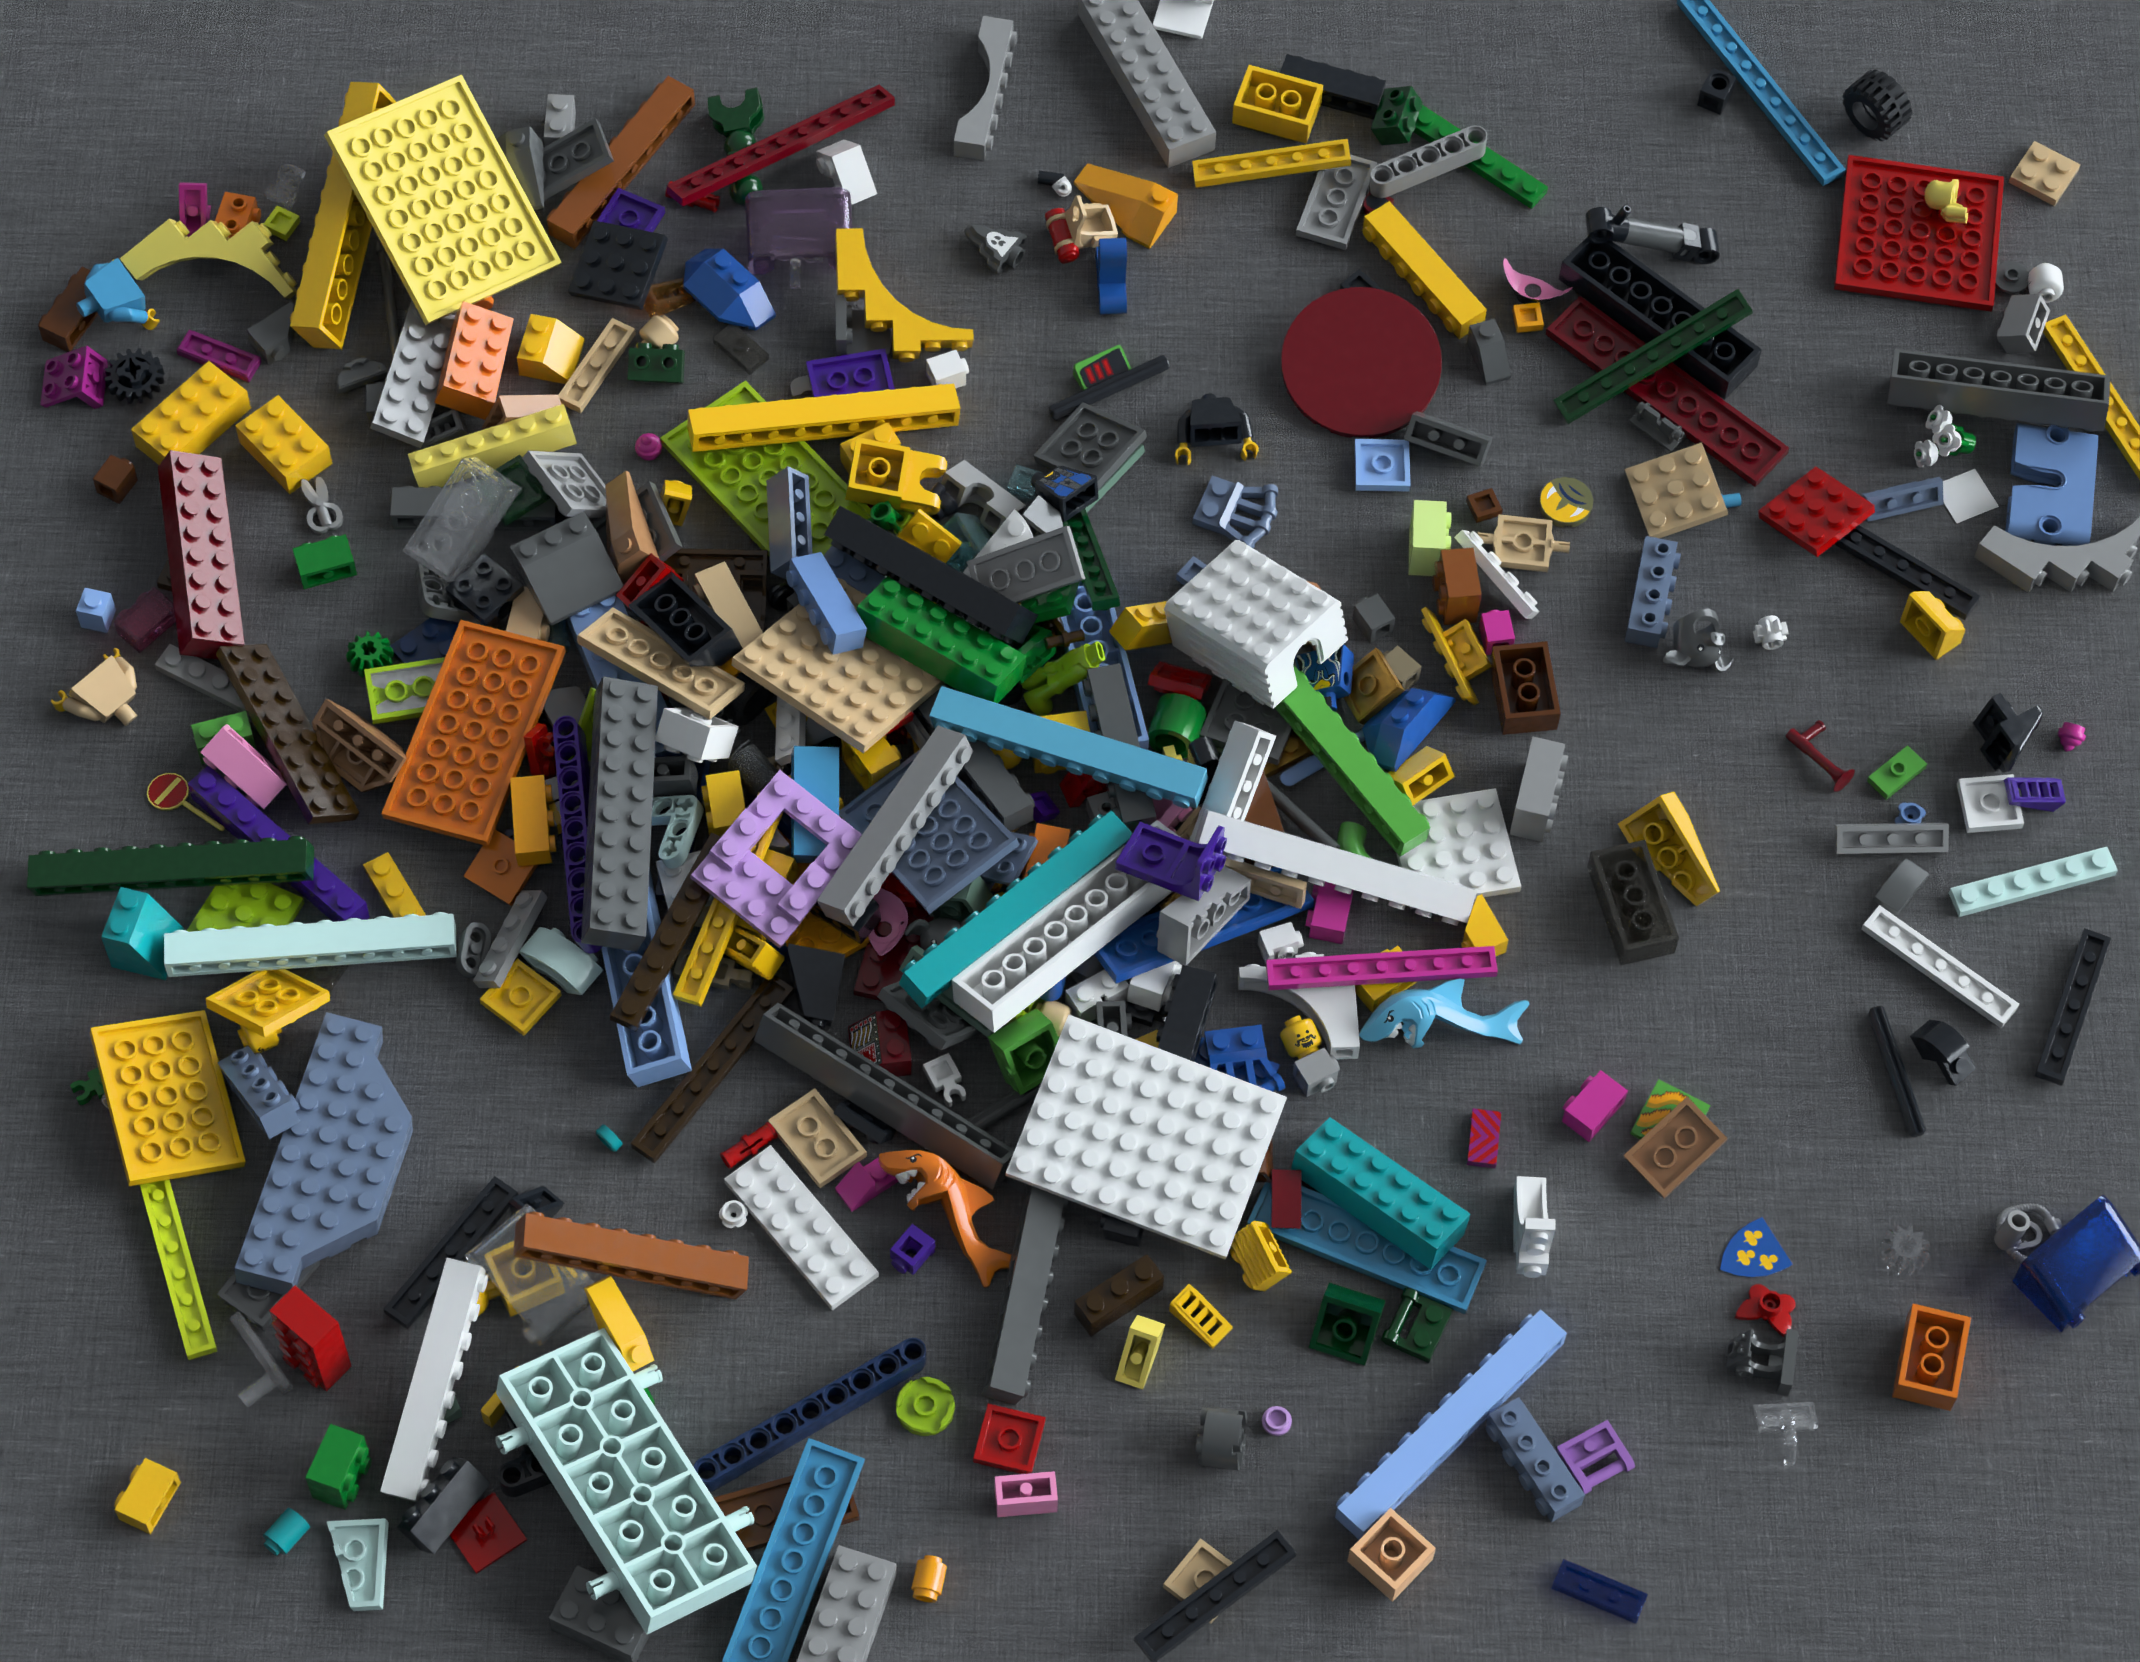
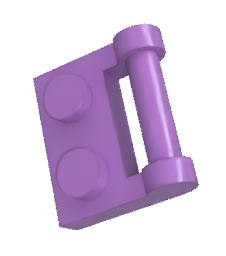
M1608 1420L1556 1448L1557 1454L1584 1494L1591 1492L1592 1487L1623 1470L1628 1472L1635 1468L1632 1457ZM1613 1453L1617 1456V1461L1587 1477L1584 1475L1583 1469Z

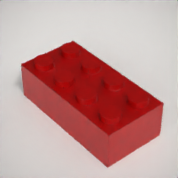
M296 1285L269 1310L273 1320L271 1325L277 1332L275 1337L279 1340V1348L284 1353L282 1356L283 1360L293 1369L299 1367L305 1373L303 1375L304 1378L316 1388L319 1385L327 1392L352 1367L339 1322Z

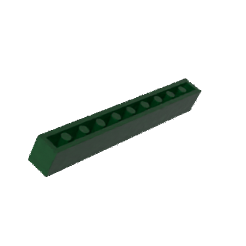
M291 836L288 840L279 841L275 838H262L260 842L237 839L228 844H222L218 841H207L205 845L178 843L176 847L153 844L149 848L142 849L135 846H123L121 850L99 847L90 852H83L79 849H69L66 853L40 851L38 855L28 856L27 888L35 896L119 892L120 887L131 890H154L311 881L314 876V847L304 837Z

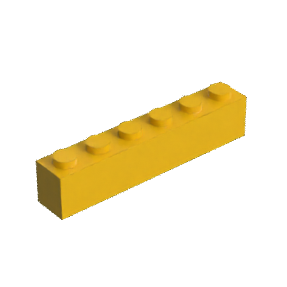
M1390 201L1364 216L1362 230L1364 237L1369 242L1374 243L1379 249L1381 256L1385 260L1390 261L1395 267L1397 274L1407 280L1413 292L1424 299L1429 310L1440 317L1449 332H1453L1458 339H1461L1468 334L1470 325L1485 321L1487 309Z

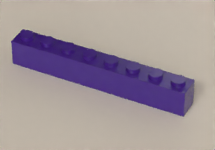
M207 766L188 783L192 800L237 839L260 842L262 838H275L279 841L288 840L290 837L211 767ZM315 857L313 880L288 882L333 922L346 921L350 918L361 920L370 918L366 901Z

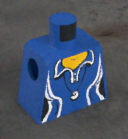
M1343 644L1322 664L1318 661L1316 650L1295 655L1298 671H1302L1307 676L1309 684L1314 690L1319 691L1324 696L1326 704L1331 710L1337 711L1336 699L1349 696L1351 693L1354 653Z

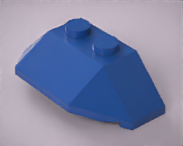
M724 248L704 249L685 262L683 288L718 321L736 326H745L756 331L776 317V313L760 281Z
M1409 688L1374 715L1364 725L1362 731L1368 751L1374 755L1379 767L1396 772L1456 702L1455 698L1434 691Z

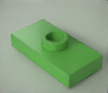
M1907 745L1868 777L1867 782L1887 800L1926 769L1927 763Z

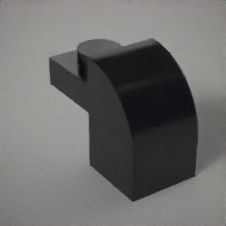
M1930 1019L1910 1036L1922 1059L1936 1061L1949 1085L1956 1086L1976 1069L1966 1052L1970 1046L1962 1035L1947 1023Z

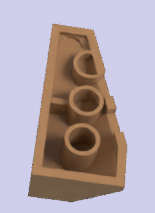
M628 471L623 472L605 485L607 554L623 585L650 553L659 558Z

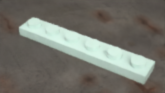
M2103 847L1950 888L1949 895L1958 917L2112 877L2116 875L2118 870L2108 847Z

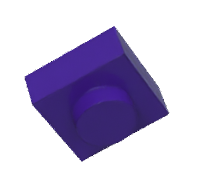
M1045 791L1030 794L1035 803L1033 819L1037 823L1055 819L1060 813Z

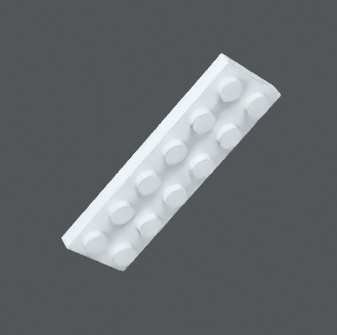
M771 1145L724 1178L728 1188L746 1206L749 1213L832 1311L879 1277V1272Z

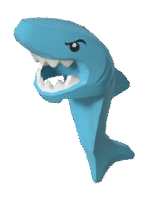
M1458 978L1446 981L1428 990L1410 989L1391 995L1374 1010L1361 1029L1359 1036L1362 1040L1376 1042L1383 1038H1395L1399 1033L1398 1029H1402L1405 1042L1410 1044L1412 1048H1421L1424 1045L1422 1039L1435 1018L1475 1034L1521 1044L1523 1039L1518 1031L1517 1021L1530 1003L1527 1000L1516 1001L1496 1014L1477 1015L1462 1007L1461 995L1465 980Z

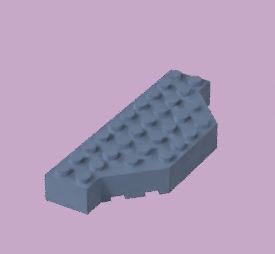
M326 1012L295 1098L300 1108L296 1111L300 1122L283 1131L235 1265L236 1283L270 1290V1292L282 1295L286 1294L294 1285L297 1286L301 1272L306 1267L329 1256L331 1258L351 1248L352 1244L378 1234L413 1132L412 1116L377 1059L383 1044L382 1026Z

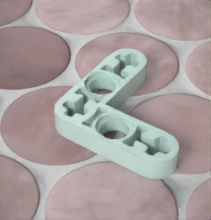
M694 795L653 797L651 826L668 825L658 853L660 859L668 868H677L686 861L701 821L704 809ZM670 807L666 813L659 815L663 809ZM687 828L682 834L676 836L680 829Z

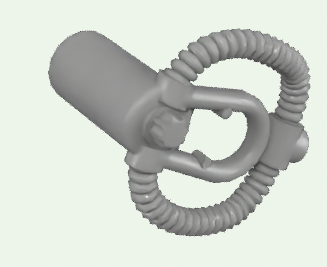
M2029 1203L2010 1206L2002 1210L1997 1217L1996 1234L1994 1236L1995 1244L2000 1249L2005 1250L2008 1255L2014 1257V1260L2017 1262L2020 1261V1263L2027 1265L2041 1264L2055 1256L2062 1247V1238L2059 1232L2062 1228L2059 1218H2054L2042 1205ZM2028 1211L2039 1212L2044 1219L2043 1222L2049 1234L2053 1238V1244L2050 1249L2035 1257H2027L2018 1252V1250L2034 1248L2039 1245L2043 1236L2040 1227L2030 1221L2028 1215L2024 1213ZM2028 1228H2031L2035 1232L2036 1239L2022 1243V1236Z

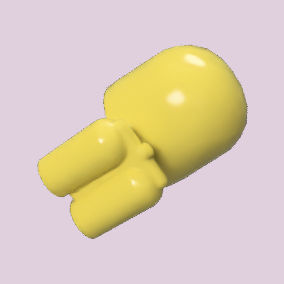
M1952 179L1951 182L1931 181L1925 189L1926 204L1932 209L1941 210V215L1947 222L1967 224V208L1956 203L1959 187L1958 179Z

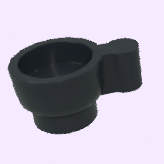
M937 482L930 492L939 496L941 506L940 511L931 516L941 521L944 517L952 515L958 509V504L946 492V488Z

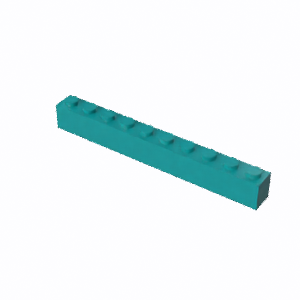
M1112 810L1105 816L1101 814L1096 816L1088 824L1089 828L1086 831L1082 832L1079 830L1069 838L1068 845L1064 848H1061V846L1055 848L1048 855V860L1045 863L1041 864L1038 862L1033 865L1027 872L1028 876L1022 881L1019 878L1014 880L1007 887V892L1000 897L997 894L992 897L985 905L986 909L981 913L977 910L965 920L966 924L963 927L951 929L944 936L945 941L940 945L932 944L925 950L922 959L918 962L912 960L902 969L903 975L899 985L921 1009L951 987L954 977L1128 842L1133 833Z

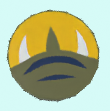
M1556 478L1548 482L1540 493V511L1546 520H1553L1552 524L1557 527L1565 528V526L1571 525L1576 527L1584 523L1590 516L1593 508V496L1590 489L1583 482L1575 478Z

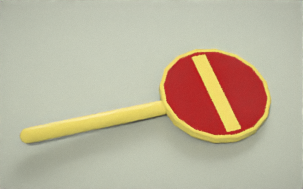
M165 773L157 776L149 784L147 797L155 808L173 810L183 805L218 830H225L223 825L186 801L189 787L187 781L182 776L176 773Z

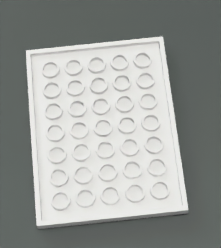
M1068 1015L1005 1176L1226 1260L1287 1097Z

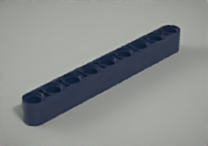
M909 1338L701 1457L695 1462L694 1469L699 1476L706 1470L714 1472L715 1474L712 1478H701L709 1492L719 1489L919 1373L926 1365L925 1344L917 1338ZM917 1352L920 1354V1357L913 1360L907 1358L906 1354ZM886 1366L895 1369L891 1374H884L880 1370ZM860 1381H865L869 1384L865 1389H858L854 1385ZM833 1396H840L844 1399L839 1404H833L829 1401ZM807 1411L818 1413V1416L813 1419H807L803 1415ZM781 1426L792 1428V1431L787 1434L779 1433L777 1430ZM758 1440L766 1443V1446L761 1449L753 1448L751 1445ZM732 1455L741 1458L735 1464H729L725 1460Z

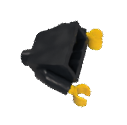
M1207 393L1201 399L1193 400L1191 409L1185 411L1177 424V444H1180L1179 448L1175 451L1177 465L1179 464L1178 458L1181 455L1188 457V465L1191 463V451L1188 448V444L1191 447L1239 444L1243 440L1244 445L1240 453L1241 458L1246 461V450H1251L1255 459L1258 453V445L1251 440L1253 432L1249 415L1239 407L1234 406L1228 397L1216 398L1214 394Z

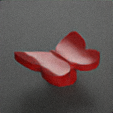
M1762 1284L1751 1286L1749 1290L1750 1299L1743 1301L1736 1312L1735 1318L1739 1320L1763 1318V1320H1768L1770 1325L1784 1337L1786 1330L1791 1329L1792 1319L1789 1314L1794 1311L1796 1305L1794 1298L1787 1294L1769 1291Z

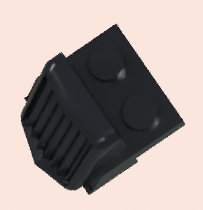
M1999 693L1991 697L1974 720V726L1986 741L1980 750L1995 771L1999 769L2003 773L2011 771L2018 756L2034 730L2038 728L2042 719L2043 711L2039 705L2016 715L2012 705Z

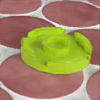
M920 1377V1379L913 1382L911 1380L906 1383L898 1392L896 1399L897 1418L901 1425L912 1434L920 1436L936 1435L945 1430L951 1423L955 1412L954 1397L949 1387L939 1379Z

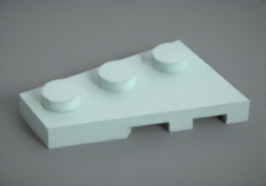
M386 1518L327 1521L350 1608L353 1611L383 1610L389 1522Z

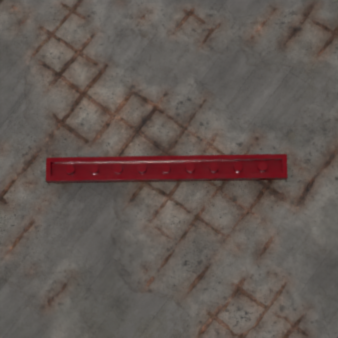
M881 85L872 87L668 184L667 194L683 207L895 106V97Z

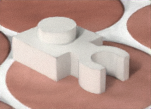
M949 1053L923 1064V1071L935 1093L944 1090V1102L948 1107L952 1106V1099L950 1097L952 1094H958L962 1101L966 1100L965 1089L961 1085L956 1084L961 1082L962 1076Z

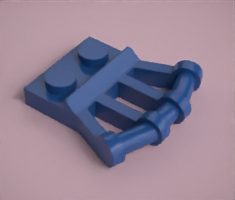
M1261 1025L1204 1031L1209 1068L1214 1070L1225 1068L1227 1075L1235 1077L1233 1067L1245 1066L1247 1082L1257 1086L1253 1065L1259 1064L1269 1081L1259 1085V1087L1272 1092L1275 1090L1279 1092L1285 1089L1282 1077L1275 1071L1267 1059V1050Z

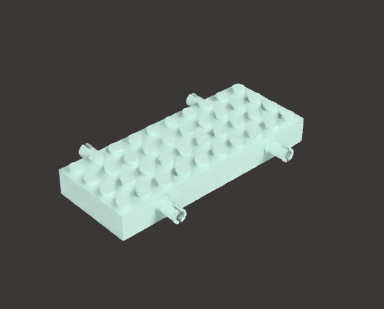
M602 1328L499 1375L496 1394L517 1428L496 1436V1444L499 1449L503 1447L500 1450L502 1454H507L509 1451L524 1444L529 1445L608 1572L592 1581L586 1582L588 1593H594L591 1595V1598L597 1600L599 1597L617 1589L622 1594L645 1633L649 1634L752 1584L757 1565L735 1532L754 1524V1517L751 1512L746 1514L749 1511L747 1506L724 1516L644 1391L645 1388L662 1382L661 1371L657 1370L655 1372L658 1367L652 1364L650 1367L633 1374L605 1328Z

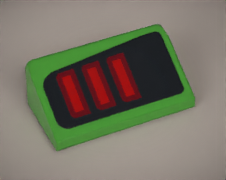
M1117 345L1074 364L1073 376L1081 389L1085 390L1131 369L1121 345Z

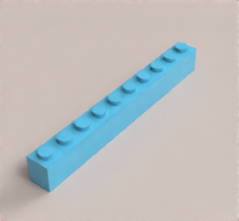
M943 686L939 690L929 715L932 726L935 729L939 725L964 734L970 742L979 740L996 750H1003V748L1011 750L1021 758L1028 759L1030 756L1040 759L1041 763L1050 767L1059 765L1076 775L1085 773L1093 776L1096 781L1101 783H1109L1110 781L1119 784L1122 789L1130 792H1135V790L1145 792L1147 796L1155 800H1162V798L1171 800L1173 804L1181 808H1189L1190 806L1197 809L1208 780L1207 768Z

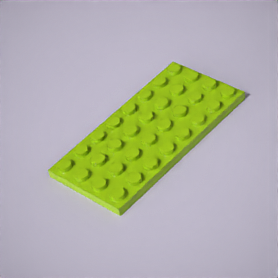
M745 380L705 408L766 401ZM688 419L660 437L662 446L762 550H768L769 557L766 481L787 466L809 476L813 553L821 552L824 556L832 546L830 545L832 539L824 534L839 506L867 520L871 518V508L866 503L845 500L847 484L805 441L693 452L687 429Z

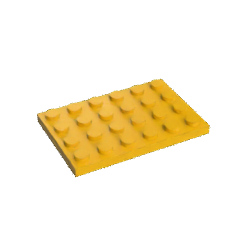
M205 1010L98 1026L90 1029V1037L129 1186L245 1166V1157L223 1075L217 1063L219 1060Z

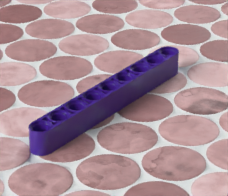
M567 715L559 717L553 725V738L572 938L586 953H596L603 946L581 943L583 915L581 913L583 911L584 887H579L585 878L590 786L586 735L577 721ZM575 755L573 759L568 761L571 756ZM578 780L574 785L570 786L573 781ZM580 805L577 810L573 811L576 806ZM583 830L580 835L574 837L577 832ZM585 856L582 861L577 862L580 857Z

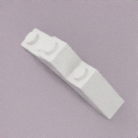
M1305 952L1301 955H1295V958L1324 956V954ZM1249 964L1245 967H1239L1238 990L1264 992L1291 1003L1313 1020L1323 1037L1329 1056L1333 1055L1336 1059H1358L1360 1041L1355 985L1268 990L1266 966Z
M1517 1176L1514 1185L1513 1252H1516V1274L1537 1278L1541 1275H1546L1548 1269L1549 1251L1555 1233V1219H1548L1546 1178Z

